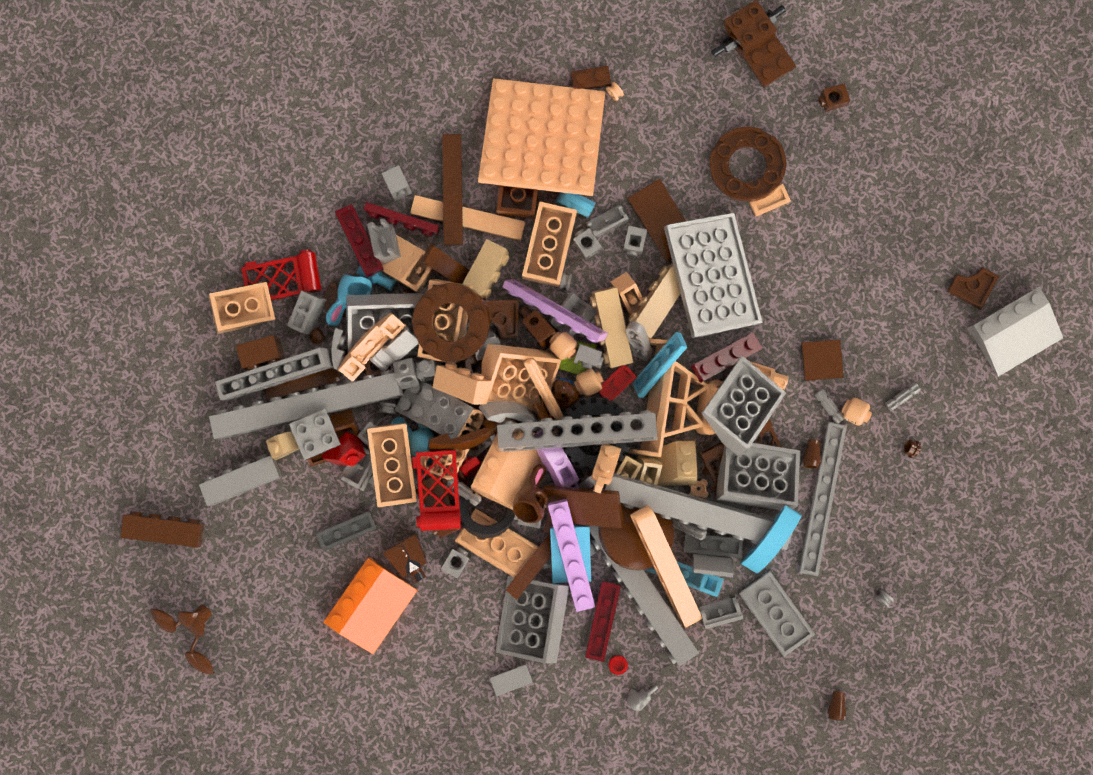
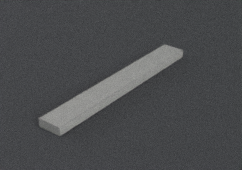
M827 422L821 452V464H819L799 573L813 576L819 575L847 425Z

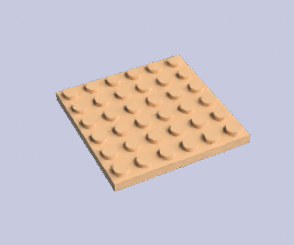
M493 78L478 183L593 196L605 91L574 89L572 87Z

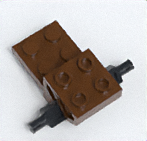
M754 0L732 14L723 22L728 36L719 42L720 45L711 50L712 55L716 57L724 51L728 53L735 48L741 59L746 61L763 88L796 68L795 63L776 37L778 30L773 24L778 20V16L786 12L785 7L781 5L774 11L768 10L765 12L759 2Z

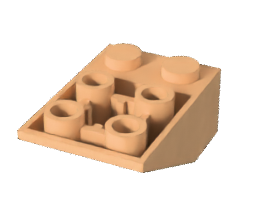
M396 235L401 257L386 264L381 262L384 269L382 272L413 292L420 293L435 270L421 262L425 251Z

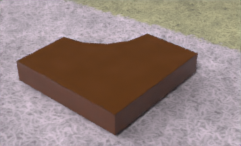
M983 267L972 276L963 277L955 275L947 292L981 310L999 276Z
M519 299L484 300L489 310L490 323L497 329L499 338L519 337Z

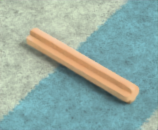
M528 358L524 362L527 371L550 415L555 420H560L563 417V413L534 358Z

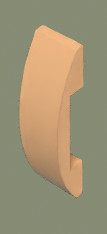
M392 313L388 314L360 338L346 355L338 370L353 382L366 368L365 364L389 338L393 340L406 325Z

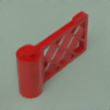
M306 249L299 251V255L260 264H257L256 261L244 263L245 267H241L244 286H249V283L252 285L257 284L262 276L270 280L267 285L268 290L273 283L281 287L277 295L270 294L271 301L300 295L301 291L310 293L322 291L315 252ZM293 262L294 270L289 275L282 269L286 263ZM269 266H274L278 269L272 279L264 274ZM256 270L259 273L254 282L248 279L247 271ZM280 272L288 276L283 286L275 281ZM291 279L297 282V291L291 292L286 289Z
M456 450L416 452V456H413L412 459L413 469L417 468L420 515L416 516L417 528L420 527L421 531L461 529ZM443 455H452V464L448 468L439 462ZM421 456H429L435 461L428 470L421 464ZM436 463L445 470L438 479L430 472ZM446 473H449L454 479V483L449 488L440 481ZM426 474H429L436 481L430 489L422 483V479ZM437 483L447 490L440 498L431 492ZM448 492L455 497V505L447 506L442 501ZM428 493L437 500L432 507H424V498Z

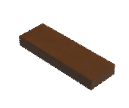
M431 244L421 259V262L454 283L463 284L470 271Z

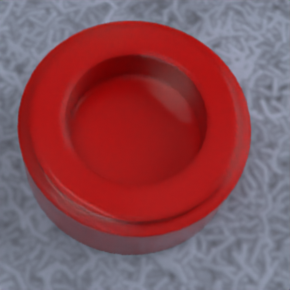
M615 655L609 660L608 666L613 674L622 675L627 671L628 662L623 656Z

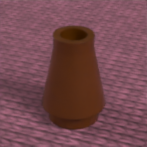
M808 440L802 459L804 467L811 469L819 468V464H821L819 440Z
M833 691L827 714H829L828 719L844 721V716H846L845 693Z

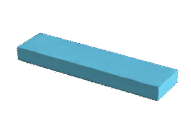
M675 332L632 382L638 397L644 398L685 351L687 345L681 333Z

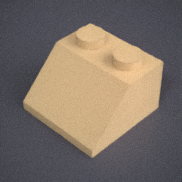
M675 441L664 445L661 457H656L662 464L657 485H696L697 462L695 441Z

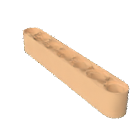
M649 505L630 515L676 616L681 625L687 628L701 620L702 617L658 520Z

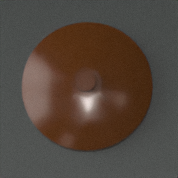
M621 503L623 527H598L599 539L605 553L616 564L629 570L639 571L654 567L630 516L641 508L634 507L630 509L624 507L623 503ZM654 512L671 549L674 540L672 520L659 516V513Z

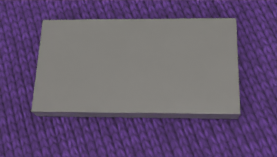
M771 571L766 572L738 592L783 657L815 635Z

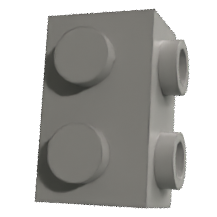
M573 292L560 305L585 320L595 310ZM551 316L548 320L561 333L567 332L572 337L576 334V332L570 329L571 326L555 321V317Z

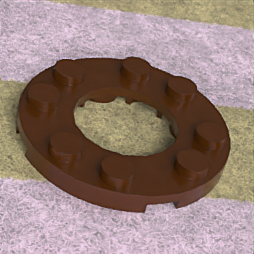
M740 127L727 132L716 143L710 156V174L717 188L726 196L742 202L758 201L771 195L781 184L786 171V155L782 145L773 135L771 136L756 127ZM751 147L763 154L766 160V170L760 179L753 182H743L732 175L729 169V161L735 151L741 148Z
M457 283L437 285L429 289L419 299L415 307L413 330L420 346L436 359L447 362L467 359L476 354L488 338L490 314L487 305L475 290L466 285ZM447 303L461 306L469 318V328L466 335L455 342L441 339L433 327L436 310Z

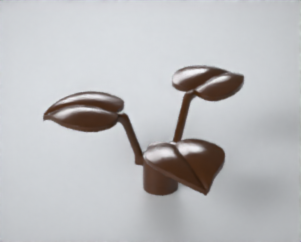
M200 605L194 612L180 611L177 614L179 621L175 622L168 613L151 608L150 612L154 621L164 631L174 633L176 627L182 624L195 635L190 652L186 651L185 657L188 663L196 670L206 674H214L213 667L207 657L199 652H195V645L199 637L204 635V623L212 616L211 611L204 605Z

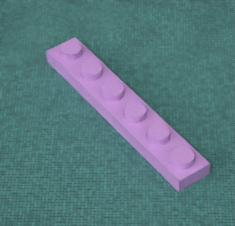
M505 280L503 288L507 289L510 295L519 296L524 299V303L538 307L541 313L550 314L555 317V321L571 326L570 329L572 331L583 333L592 342L606 339L608 333L517 280Z
M563 499L548 503L576 612L594 608L595 603L568 501Z

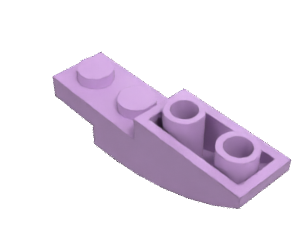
M540 430L539 432L535 433L533 437H541L543 435V431ZM562 447L536 449L556 486L579 488L577 484L579 478Z

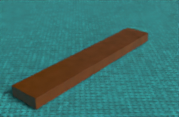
M442 134L444 246H463L461 134Z

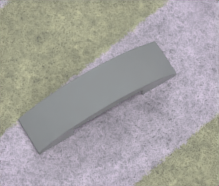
M492 401L479 406L487 420L502 423L508 417L520 421L533 420V422H539L529 408L516 402Z

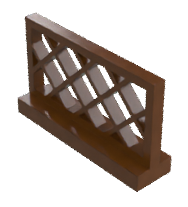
M769 419L758 434V440L753 443L763 444L760 443L762 436L769 432L772 437L770 446H773L775 442L777 447L783 448ZM722 442L698 454L704 462L716 488L718 478H716L714 473L719 474V472L712 470L709 463L715 459L722 460L719 458L723 455L724 450Z

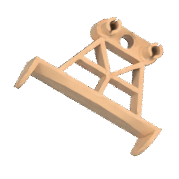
M649 339L650 345L656 346L655 356L668 340ZM675 361L649 391L646 410L655 413L657 440L642 441L640 450L630 449L627 453L661 457L664 437L696 429L697 433L701 435L715 434L702 415V412L723 382L720 380H706L700 383L696 375ZM674 371L680 374L677 399L670 397ZM691 382L696 388L689 392ZM699 395L696 414L687 402ZM669 403H675L673 427L665 431ZM685 416L691 424L684 425Z

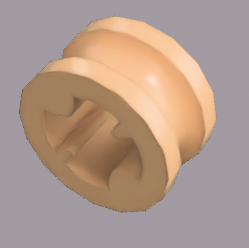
M612 82V86L606 87V90L617 101L619 96H624V93L615 82Z

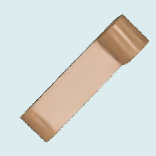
M475 408L472 410L458 437L461 436L464 430H466V434L480 429L484 420V415L480 410ZM469 449L456 453L457 473ZM443 455L439 462L444 466H450L452 464V455ZM421 456V464L428 470L435 461L433 460L430 465H427V460L430 457ZM436 463L430 472L441 476L443 468ZM449 473L442 477L447 480L453 479Z

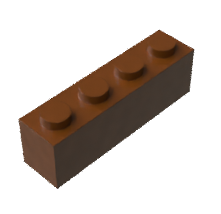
M130 511V514L123 515L120 538L198 548L202 544L204 524H200L197 519L188 518L187 522L180 521V517L168 516V519H161L159 514H149V517L142 516V512Z

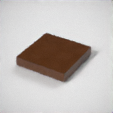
M840 340L801 343L804 381L844 378Z

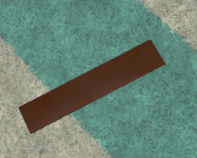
M551 533L507 587L506 591L516 600L551 557Z

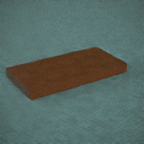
M658 179L628 197L627 200L644 228L647 229L649 236L663 259L668 263L672 258L664 226L686 222L662 181Z
M549 485L544 487L548 503L567 499L573 524L622 528L624 525L619 491L602 490L600 494L593 491L594 489ZM547 506L549 522H552L549 508Z

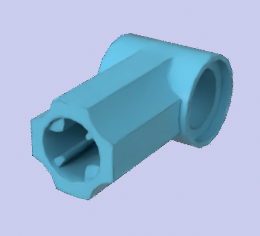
M560 192L555 200V203L559 206L577 210L578 214L589 218L596 204L580 194Z

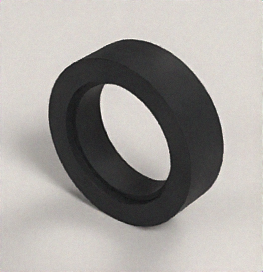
M473 481L466 486H468L471 489ZM461 495L459 496L461 524L472 535L480 538L496 537L504 533L512 524L515 514L512 509L505 507V514L499 522L487 526L476 523L468 513L467 505L469 499L466 500Z

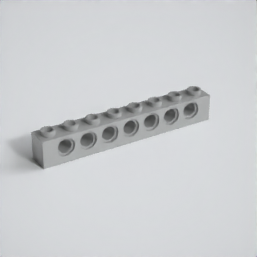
M648 410L632 415L631 412H622L619 416L601 414L600 417L592 418L591 415L580 416V419L562 417L560 420L553 421L552 418L541 419V422L522 420L521 423L513 424L512 421L502 422V425H497L498 448L500 452L657 440L655 413H651ZM638 422L642 427L639 430H633L631 424ZM613 424H620L622 429L615 432L611 429V426ZM595 425L602 427V431L599 433H594L591 429ZM574 427H581L583 429L578 435L572 433ZM560 428L563 430V433L560 436H554L552 434L553 430ZM535 430L543 431V435L539 438L533 437L532 434ZM521 431L523 432V437L521 439H514L513 434Z

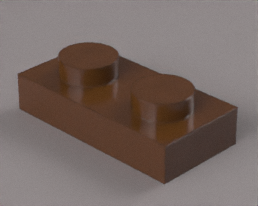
M608 66L571 71L574 89H593L611 86Z

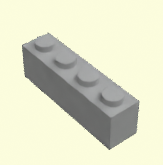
M267 453L257 457L258 461L250 463V461L239 464L240 468L236 470L230 468L222 471V475L215 478L213 475L203 479L204 483L199 484L207 506H213L281 478L282 475L276 460L272 459L271 455L268 456Z

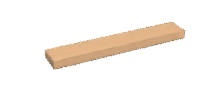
M415 195L410 214L443 222V202ZM463 207L464 228L521 241L525 227L524 221Z

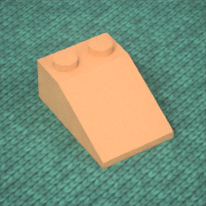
M267 282L209 294L217 334L275 320Z

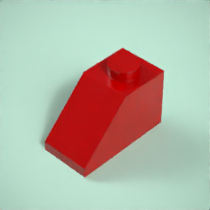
M346 432L338 439L341 445L327 450L321 456L335 465L353 467L366 454L362 440Z

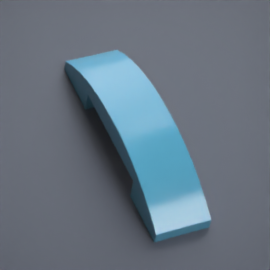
M785 505L774 518L773 525L756 547L750 549L741 561V564L755 573L760 572L783 547L802 515Z
M677 562L687 586L718 597L723 578L715 575L694 573L691 566ZM654 567L645 569V571L657 575V572Z

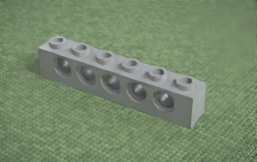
M317 348L216 381L215 383L220 400H233L332 368L333 363L329 348Z

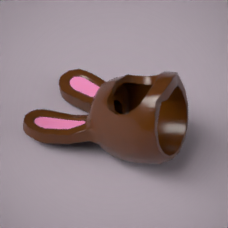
M538 464L533 468L529 484L517 493L512 505L516 517L526 523H536L542 520L548 506V497L544 492V487L539 488V484L546 474V467L543 464Z

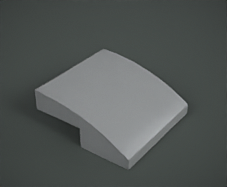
M692 553V570L694 573L733 577L731 557Z

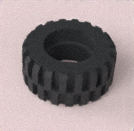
M591 396L590 398L580 399V401L571 405L563 417L580 419V416L583 415L600 416L601 414L619 416L625 410L618 403L608 398ZM620 424L612 425L615 432L622 429ZM578 427L572 429L573 434L577 435ZM559 428L560 436L563 433V430ZM631 442L610 444L621 448L617 463L625 458L624 456L630 450ZM583 446L562 447L572 464H576L582 470L587 469L593 472L599 452L589 451Z

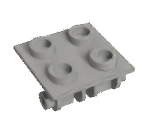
M440 391L422 424L441 435L447 433L451 440L458 437L474 408Z
M326 409L289 424L291 433L296 439L304 460L341 445Z

